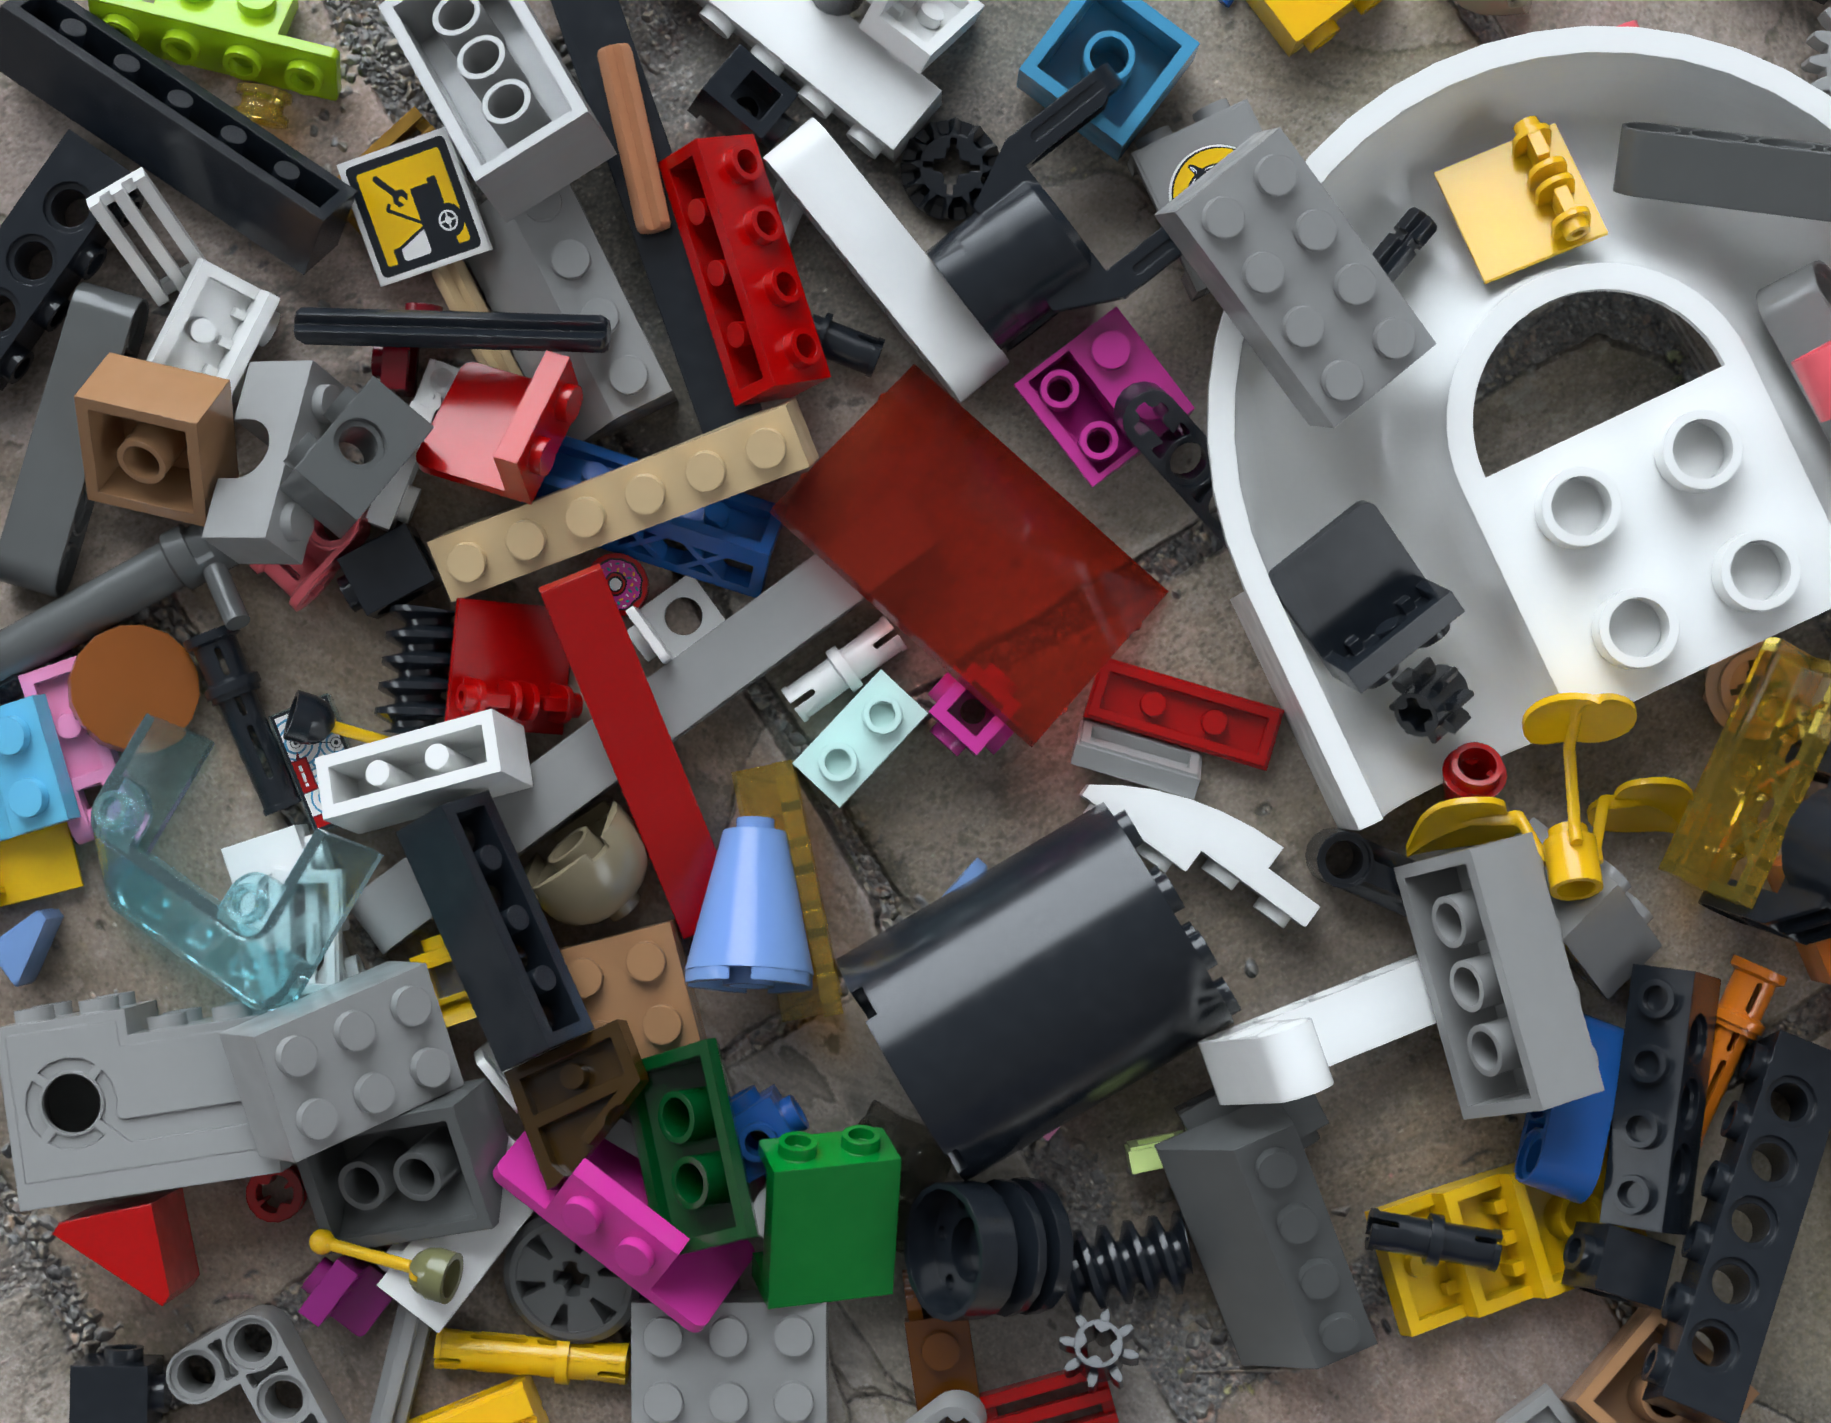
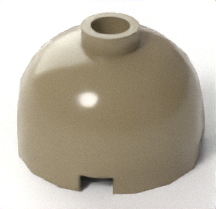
M601 801L579 812L562 825L551 836L559 844L546 860L536 852L524 869L540 907L544 912L555 920L571 926L592 925L608 917L612 921H618L636 907L641 899V895L637 890L646 877L648 852L635 822L621 806L613 801L610 807L605 801Z

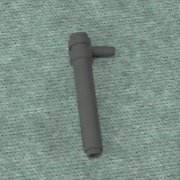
M183 524L174 526L160 534L159 543L1 629L0 689L17 680L19 675L41 667L184 587L194 590L207 583L226 628L234 631L245 627L250 622V617L229 572L230 569L239 564L201 538L204 530L203 526L194 524L185 527Z

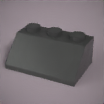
M485 1077L463 1081L464 1085L296 1162L318 1228L331 1231L335 1239L367 1248L493 1229L499 1223L503 1189L495 1181L493 1170L507 1152L508 1135L490 1080Z

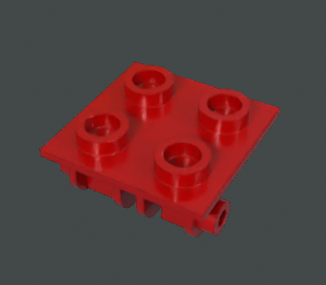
M457 598L445 721L493 709L523 725L525 732L563 735L564 724H567L571 718H579L581 716L583 698L580 693H573L571 687L568 686L570 664L546 606Z

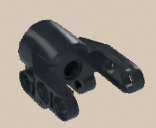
M1108 62L1084 77L1005 140L974 205L976 212L926 251L932 262L1000 349L1005 348L1007 352L1027 339L1060 312L1128 298L1183 255L1164 228L1161 227L1109 269L1105 270L1062 211L1029 171L1036 163L1103 112L1109 98L1122 87L1123 81Z
M1778 729L1767 751L1770 758L1806 772L1811 781L1827 785L1826 788L1819 789L1801 802L1787 824L1781 845L1782 870L1785 875L1778 893L1717 874L1708 879L1698 903L1741 924L1809 945L1831 938V740Z

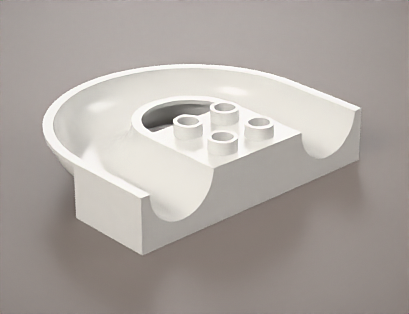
M1580 26L1535 31L1482 44L1436 62L1392 86L1348 118L1307 158L1306 164L1371 253L1375 251L1389 233H1396L1394 226L1412 207L1425 212L1437 225V230L1421 250H1414L1417 255L1393 282L1437 344L1335 428L1308 425L1224 310L1214 344L1207 405V447L1212 490L1225 543L1244 589V592L1230 599L1281 709L1284 710L1289 726L1338 828L1360 831L1383 820L1386 814L1400 805L1442 784V766L1445 758L1463 744L1470 742L1483 743L1495 749L1500 756L1532 744L1524 736L1522 718L1526 710L1540 699L1560 693H1587L1592 695L1614 693L1623 695L1634 702L1831 609V443L1765 326L1756 301L1758 290L1814 261L1820 260L1831 269V222L1639 198L1613 191L1623 123H1656L1831 145V96L1788 70L1734 47L1688 34L1641 27ZM1536 116L1540 123H1547L1548 125L1556 123L1602 218L1608 235L1484 284L1434 177V172L1512 141L1516 136L1513 130L1514 125L1526 117ZM1594 291L1619 292L1648 299L1664 306L1689 323L1704 338L1722 366L1488 477L1484 475L1479 462L1473 432V409L1481 374L1487 360L1504 335L1519 320L1546 303L1562 297ZM1361 500L1368 501L1378 508L1423 576L1452 591L1465 610L1464 613L1450 623V630L1441 640L1429 647L1418 648L1398 664L1399 669L1388 682L1377 688L1367 689L1363 693L1357 692L1330 674L1281 604L1268 576L1269 571L1354 503ZM1427 657H1431L1435 665L1444 664L1458 668V671L1467 682L1468 689L1474 692V696L1462 706L1469 713L1471 719L1456 734L1448 732L1436 744H1432L1428 736L1417 737L1411 734L1408 735L1397 722L1394 711L1389 708V705L1401 695L1391 684L1393 680L1408 667L1415 669Z

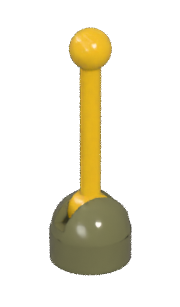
M318 1229L309 1238L311 1250L318 1255H325L332 1251L409 1273V1284L418 1295L441 1304H448L452 1300L461 1281L464 1264L463 1256L461 1253L448 1249L430 1247L417 1253L412 1260L335 1239L333 1233L327 1229Z

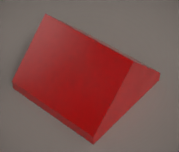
M182 1187L93 1205L60 1222L52 1233L161 1306H164L193 1286L200 1275Z

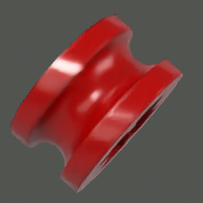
M295 1165L280 1173L251 1177L246 1187V1201L249 1209L257 1218L266 1222L279 1223L290 1219L304 1207L308 1199L299 1169ZM279 1175L288 1180L284 1188L292 1187L293 1199H287L278 1208H274L267 1203L271 1195L263 1197L262 1185L270 1184Z

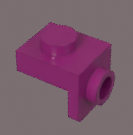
M342 1255L335 1263L324 1257L301 1287L310 1296L298 1312L317 1327L331 1316L356 1336L362 1337L393 1299L377 1286L386 1273L371 1262Z

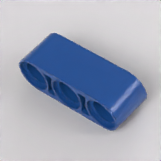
M1584 1014L1591 1043L1598 1056V1068L1605 1090L1544 1111L1527 1112L1515 1162V1177L1518 1182L1578 1204L1586 1201L1592 1194L1601 1172L1614 1112L1624 1028Z

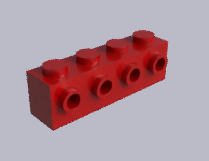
M754 134L696 138L659 161L658 166L735 407L792 398L831 378Z

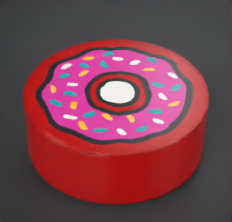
M622 553L606 554L595 560L591 566L600 564L621 617L628 616L625 611L631 606L640 609L647 600L650 588L649 578L644 567L631 556Z

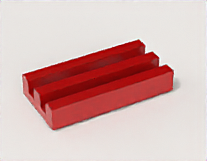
M1064 1370L979 1393V1398L987 1412L986 1423H1033L1101 1404L1103 1411L1061 1423H1119L1108 1381L1098 1382V1388L1094 1394H1090L1087 1391L998 1416L996 1406L1087 1381V1378L1081 1373L1075 1377L1067 1378Z

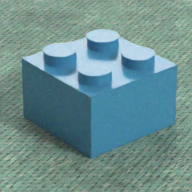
M1070 0L1019 68L1017 87L1046 108L1092 71L1108 62L1124 84L1109 98L1105 110L1077 132L1118 162L1191 65L1200 43L1143 0Z

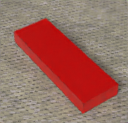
M1100 656L1082 717L1267 771L1284 710Z

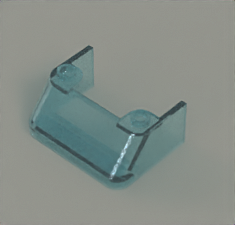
M146 713L97 795L91 810V825L109 905L125 919L248 1007L269 1012L298 1000L383 855L375 849L316 828L284 884L276 878L263 873H247L231 885L222 901L218 900L151 853L215 742L205 736Z

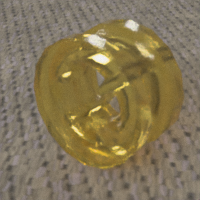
M246 82L236 84L235 93L240 95L241 102L238 106H233L234 109L261 127L271 129L288 128L289 119L284 116V108L292 105L294 98L292 94L261 84Z

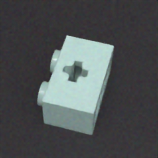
M880 669L792 764L840 808L925 719L928 713Z

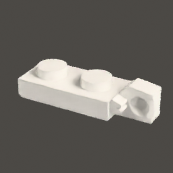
M430 358L410 407L432 424L460 369ZM419 447L371 503L366 518L372 526L389 532L396 527L398 521L409 524L422 490L412 485L419 468L416 461V453Z

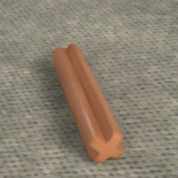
M616 43L600 48L597 57L635 226L640 234L659 233L670 228L671 220L637 69L629 44Z

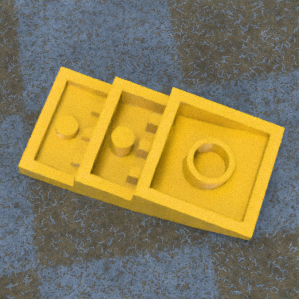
M1610 1136L1607 1139L1598 1182L1589 1198L1581 1204L1518 1182L1515 1177V1163H1511L1376 1207L1380 1211L1426 1219L1430 1213L1442 1214L1445 1216V1222L1491 1230L1494 1228L1500 1229L1503 1235L1501 1243L1497 1242L1498 1245H1502V1252L1498 1268L1495 1272L1488 1271L1486 1268L1439 1261L1436 1267L1423 1265L1421 1257L1375 1250L1400 1335L1414 1337L1467 1316L1481 1318L1531 1298L1549 1299L1575 1289L1561 1284L1565 1269L1563 1262L1564 1248L1569 1237L1574 1232L1576 1221L1600 1223ZM1370 1210L1364 1212L1366 1220H1368ZM1614 1225L1647 1236L1645 1230Z

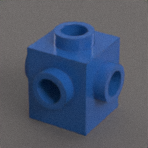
M775 1084L760 1093L755 1085H751L731 1096L749 1183L763 1175L767 1180L766 1168L758 1154L760 1140L779 1138L787 1132H803L810 1128L802 1108L791 1094L783 1098ZM754 1131H763L768 1136H759Z

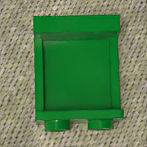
M852 1125L846 1127L843 1131L817 1134L792 1131L781 1135L779 1138L760 1140L758 1154L767 1173L763 1251L752 1252L751 1275L767 1309L893 1294L901 1157L885 1130L868 1125Z

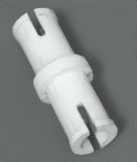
M884 615L879 618V621L838 650L835 645L825 652L828 657L826 660L802 675L789 686H784L781 689L790 704L810 689L815 691L813 696L795 708V711L804 723L810 719L809 717L847 689L851 688L853 693L864 686L861 682L862 678L886 663L899 652H904L908 649L898 634L878 649L874 648L875 642L894 629Z

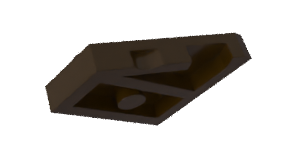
M616 1019L504 1072L547 1190H559L562 1188L584 1158L588 1159L650 1081L627 1020Z

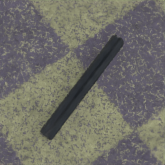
M301 307L296 311L294 318L295 338L305 345L604 353L609 350L611 343L610 320L603 315Z

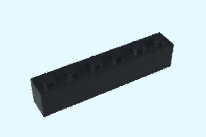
M8 0L1 5V73L301 274L305 275L338 245L357 190L73 0Z

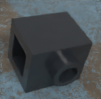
M115 1344L104 1347V1354H86L70 1365L69 1423H158L163 1418V1412L167 1413L170 1410L173 1395L166 1382V1373H163L164 1355L144 1354V1346L139 1344Z

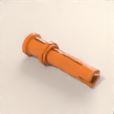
M1733 954L1730 961L1734 970L1718 1003L1700 1149L1749 1039L1756 1041L1758 1035L1762 1036L1765 1027L1761 1020L1776 987H1784L1788 979Z

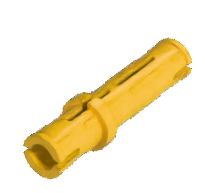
M444 1327L436 1334L434 1368L533 1375L554 1378L555 1384L569 1385L570 1380H591L626 1385L630 1371L631 1344L625 1342L570 1344V1341H555L548 1337L487 1331H466Z

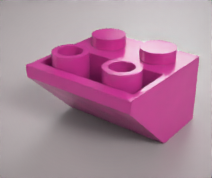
M1117 306L1014 384L1015 389L1091 488L1141 454L1119 429L1114 418L1116 400L1125 388L1133 383L1142 381L1155 383L1165 390L1188 416L1195 409ZM1145 402L1135 410L1140 420L1146 423L1159 438L1169 430L1154 414L1153 408Z

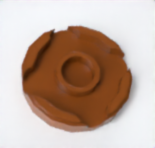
M121 625L96 635L76 656L67 680L69 707L75 719H78L81 727L99 745L122 753L150 752L174 740L192 720L200 698L198 671L189 653L168 633L146 625Z

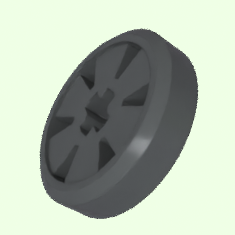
M537 1213L532 1215L523 1224L511 1241L505 1255L503 1267L504 1284L513 1308L532 1329L555 1341H570V1344H587L613 1335L631 1318V1302L643 1296ZM570 1261L577 1262V1268L580 1273L589 1274L581 1285L573 1282L571 1273L562 1272Z

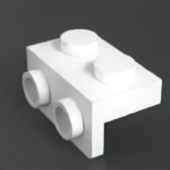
M866 0L871 5L858 28L886 48L890 56L896 61L908 65L921 74L976 22L985 5L979 0Z
M198 258L146 361L229 379L232 403H236L240 399L248 370L247 365L257 345L265 346L272 338L278 326L280 313L275 310L279 304L280 297L257 288L205 259Z

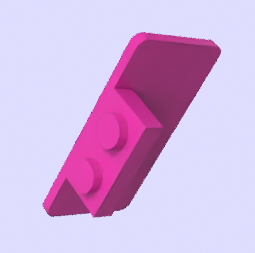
M526 1131L521 1134L493 1170V1177L499 1185L681 1326L693 1333L700 1332L707 1325L751 1262L752 1252H755L753 1245L748 1240L679 1255L690 1238L649 1207L639 1158L606 1139H603L588 1159L584 1158L559 1190H547Z

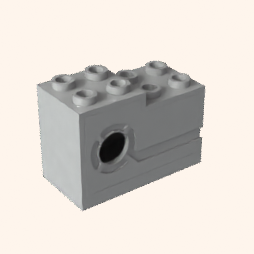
M128 991L78 1001L79 1011L73 1012L71 1000L13 1011L15 1023L0 1027V1077L20 1212L280 1173L296 1164L259 1156L219 1035L220 1032L272 1011L273 1008L266 1009L265 997L226 1003V1005L212 1007L213 1017L203 1018L202 1007L173 1010L158 1015L156 1000L136 1003L135 991Z

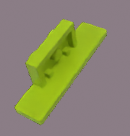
M88 0L89 12L158 58L169 60L179 65H189L230 75L240 80H250L295 91L302 95L315 96L332 101L338 99L342 90L340 52L336 48L286 36L299 8L298 0H155L154 3L141 0Z

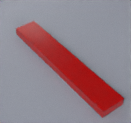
M598 563L541 586L538 589L682 937L685 939L695 933L717 850L604 572Z

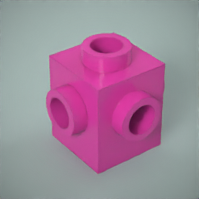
M971 664L963 674L952 667L927 694L936 702L928 714L937 723L929 732L957 757L965 748L974 756L984 747L994 755L1019 728L1011 719L1020 708L1011 699L1018 690L991 665L981 672L974 664ZM968 700H977L984 706L985 716L977 724H969L961 717V706Z

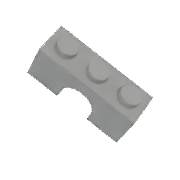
M313 360L249 363L234 420L268 445V450L262 462L249 474L239 478L217 479L201 537L238 564L303 563L308 540L314 529V517L279 489L293 471L283 461L308 431L318 440L332 425L323 414L346 388Z

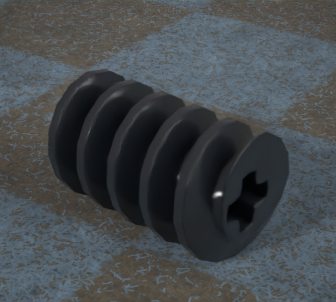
M409 604L390 606L389 615L406 623L403 628L386 631L385 639L402 648V652L382 657V665L398 673V678L382 681L378 684L379 691L395 699L394 704L375 708L374 715L391 724V729L384 730L383 732L403 734L438 724L437 718L445 717L447 700L440 696L442 692L448 691L449 674L444 672V668L449 667L452 649L448 647V642L453 641L454 623L451 620L452 616H455V611Z
M1180 1210L1173 1211L1169 1231H1165L1157 1216H1148L1144 1236H1140L1132 1221L1124 1220L1121 1225L1118 1241L1114 1240L1104 1224L1097 1226L1094 1245L1091 1246L1081 1230H1072L1073 1269L1065 1297L1074 1313L1078 1314L1082 1313L1085 1293L1089 1292L1100 1309L1107 1308L1111 1288L1117 1289L1125 1304H1132L1137 1283L1143 1285L1151 1300L1158 1299L1160 1283L1163 1278H1167L1176 1295L1183 1294L1186 1274H1193V1267Z

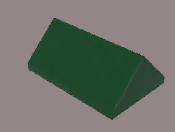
M704 1039L643 1058L642 1062L650 1081L630 1105L629 1113L648 1205L653 1211L690 1238L679 1255L759 1238L760 1233L720 1044L717 1039Z

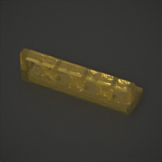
M1770 637L1764 640L1694 790V798L1690 799L1661 861L1659 870L1703 893L1750 909L1753 908L1781 848L1787 824L1803 801L1831 740V683L1823 700L1812 706V700L1822 678L1831 679V661L1815 658L1781 638ZM1801 739L1802 745L1796 758L1786 765L1785 758L1791 745ZM1774 797L1775 803L1768 818L1758 823V816L1763 805ZM1746 856L1747 864L1736 887L1727 885L1737 862Z
M794 759L731 772L740 817L761 816L775 819V829L787 832L814 977L811 991L777 994L782 1022L824 1014V1017L843 1014L846 1008L797 768L792 764L795 761Z

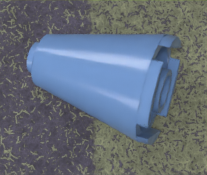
M742 816L736 818V827L723 830L684 969L685 984L688 983L689 987L733 993H747V989H768L767 994L799 993L812 990L814 972L788 834L786 831L775 829V819L761 816Z

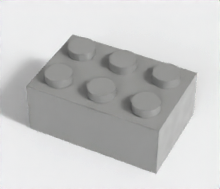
M384 962L219 1033L260 1157L292 1163L299 1162L464 1085L426 963Z
M730 1290L707 1325L697 1333L685 1329L644 1296L631 1302V1423H828L829 1302L767 1309L759 1290Z

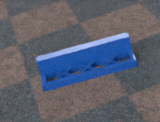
M565 436L556 454L552 469L545 476L534 499L640 459ZM739 493L599 546V548L614 553L626 554L636 560L756 598L762 594L765 586L771 555L782 529L787 507L745 493ZM667 538L682 543L688 550L682 551L670 547L662 539ZM729 558L753 566V571L750 573L729 566L723 559Z

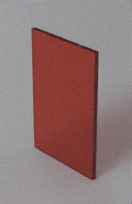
M915 364L886 393L879 395L878 401L808 472L800 475L799 481L770 510V513L1030 747L1041 738L1060 715L1067 713L1070 703L1129 636L1142 627L1143 620L1169 592Z

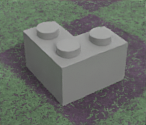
M1533 817L1529 822L1543 845L1544 840L1548 838L1549 828ZM1604 860L1600 864L1603 880V889L1600 893L1590 898L1573 901L1559 900L1551 895L1550 897L1555 915L1561 924L1562 940L1570 968L1608 1000L1631 977L1633 964L1643 965L1662 944L1647 925L1653 919L1651 912L1628 892L1632 887L1628 880L1614 866ZM1545 866V867H1544V876H1545L1546 883H1547L1548 890H1549L1547 870H1546V866Z

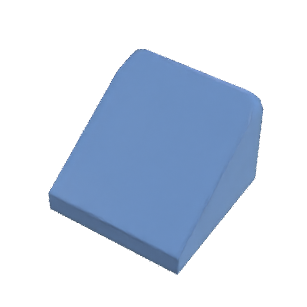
M59 909L37 910L0 937V967L14 986L19 987L32 984L36 980L64 917Z

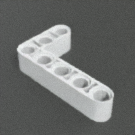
M1414 954L1217 1032L1200 1040L1198 1045L1219 1105L1285 1103L1307 1097L1332 1086L1334 1080L1329 1066L1435 1024L1436 1019L1418 954Z

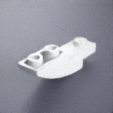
M1086 784L1079 793L1081 797L1090 803L1083 813L1102 802L1105 803L1113 816L1125 810L1144 842L1135 850L1151 864L1157 865L1164 873L1168 871L1172 864L1180 870L1187 871L1199 853L1208 858L1201 869L1231 891L1238 882L1249 888L1259 896L1253 907L1283 929L1290 920L1297 925L1306 927L1320 908L1318 904L1269 869L1284 847L1255 828L1220 810L1162 791L1124 785Z

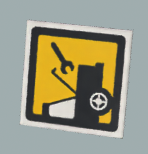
M445 127L336 165L342 181L357 190L352 210L380 287L493 249L459 152Z

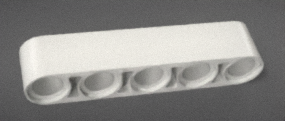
M810 118L762 158L773 176L957 402L962 403L1009 364V360L1003 350L996 345L941 272L831 135L815 118Z

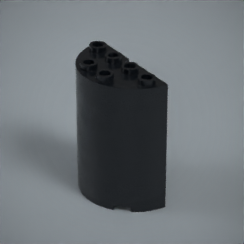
M1102 802L836 959L850 993L869 1019L865 1022L890 1067L943 1153L949 1155L957 1173L964 1181L972 1179L1198 1046L1200 1040L1234 1024L1232 1015L1241 1011V1007L1223 977L1221 976L1213 981L1207 970L1218 965L1200 932L1194 929L1190 921L1181 925L1175 916V913L1185 908L1172 883L1165 873L1162 874L1157 865L1148 870L1135 850L1144 842L1125 810L1113 816L1105 803Z

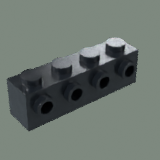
M489 790L441 804L396 832L501 1072L536 1058L595 1029Z

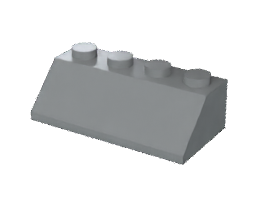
M568 184L507 223L488 199L478 207L493 249L466 259L493 312L603 315L610 320L611 343L608 351L604 353L554 352L570 357L578 385L583 390V401L579 414L575 421L571 423L566 436L591 444L678 400L571 184ZM512 350L524 376L533 378L546 351Z

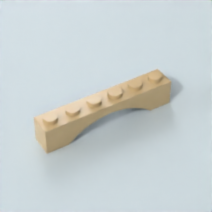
M793 398L617 469L538 497L533 500L532 505L521 503L453 528L428 541L427 544L451 602H454L457 598H465L808 468L819 459V455L797 399Z

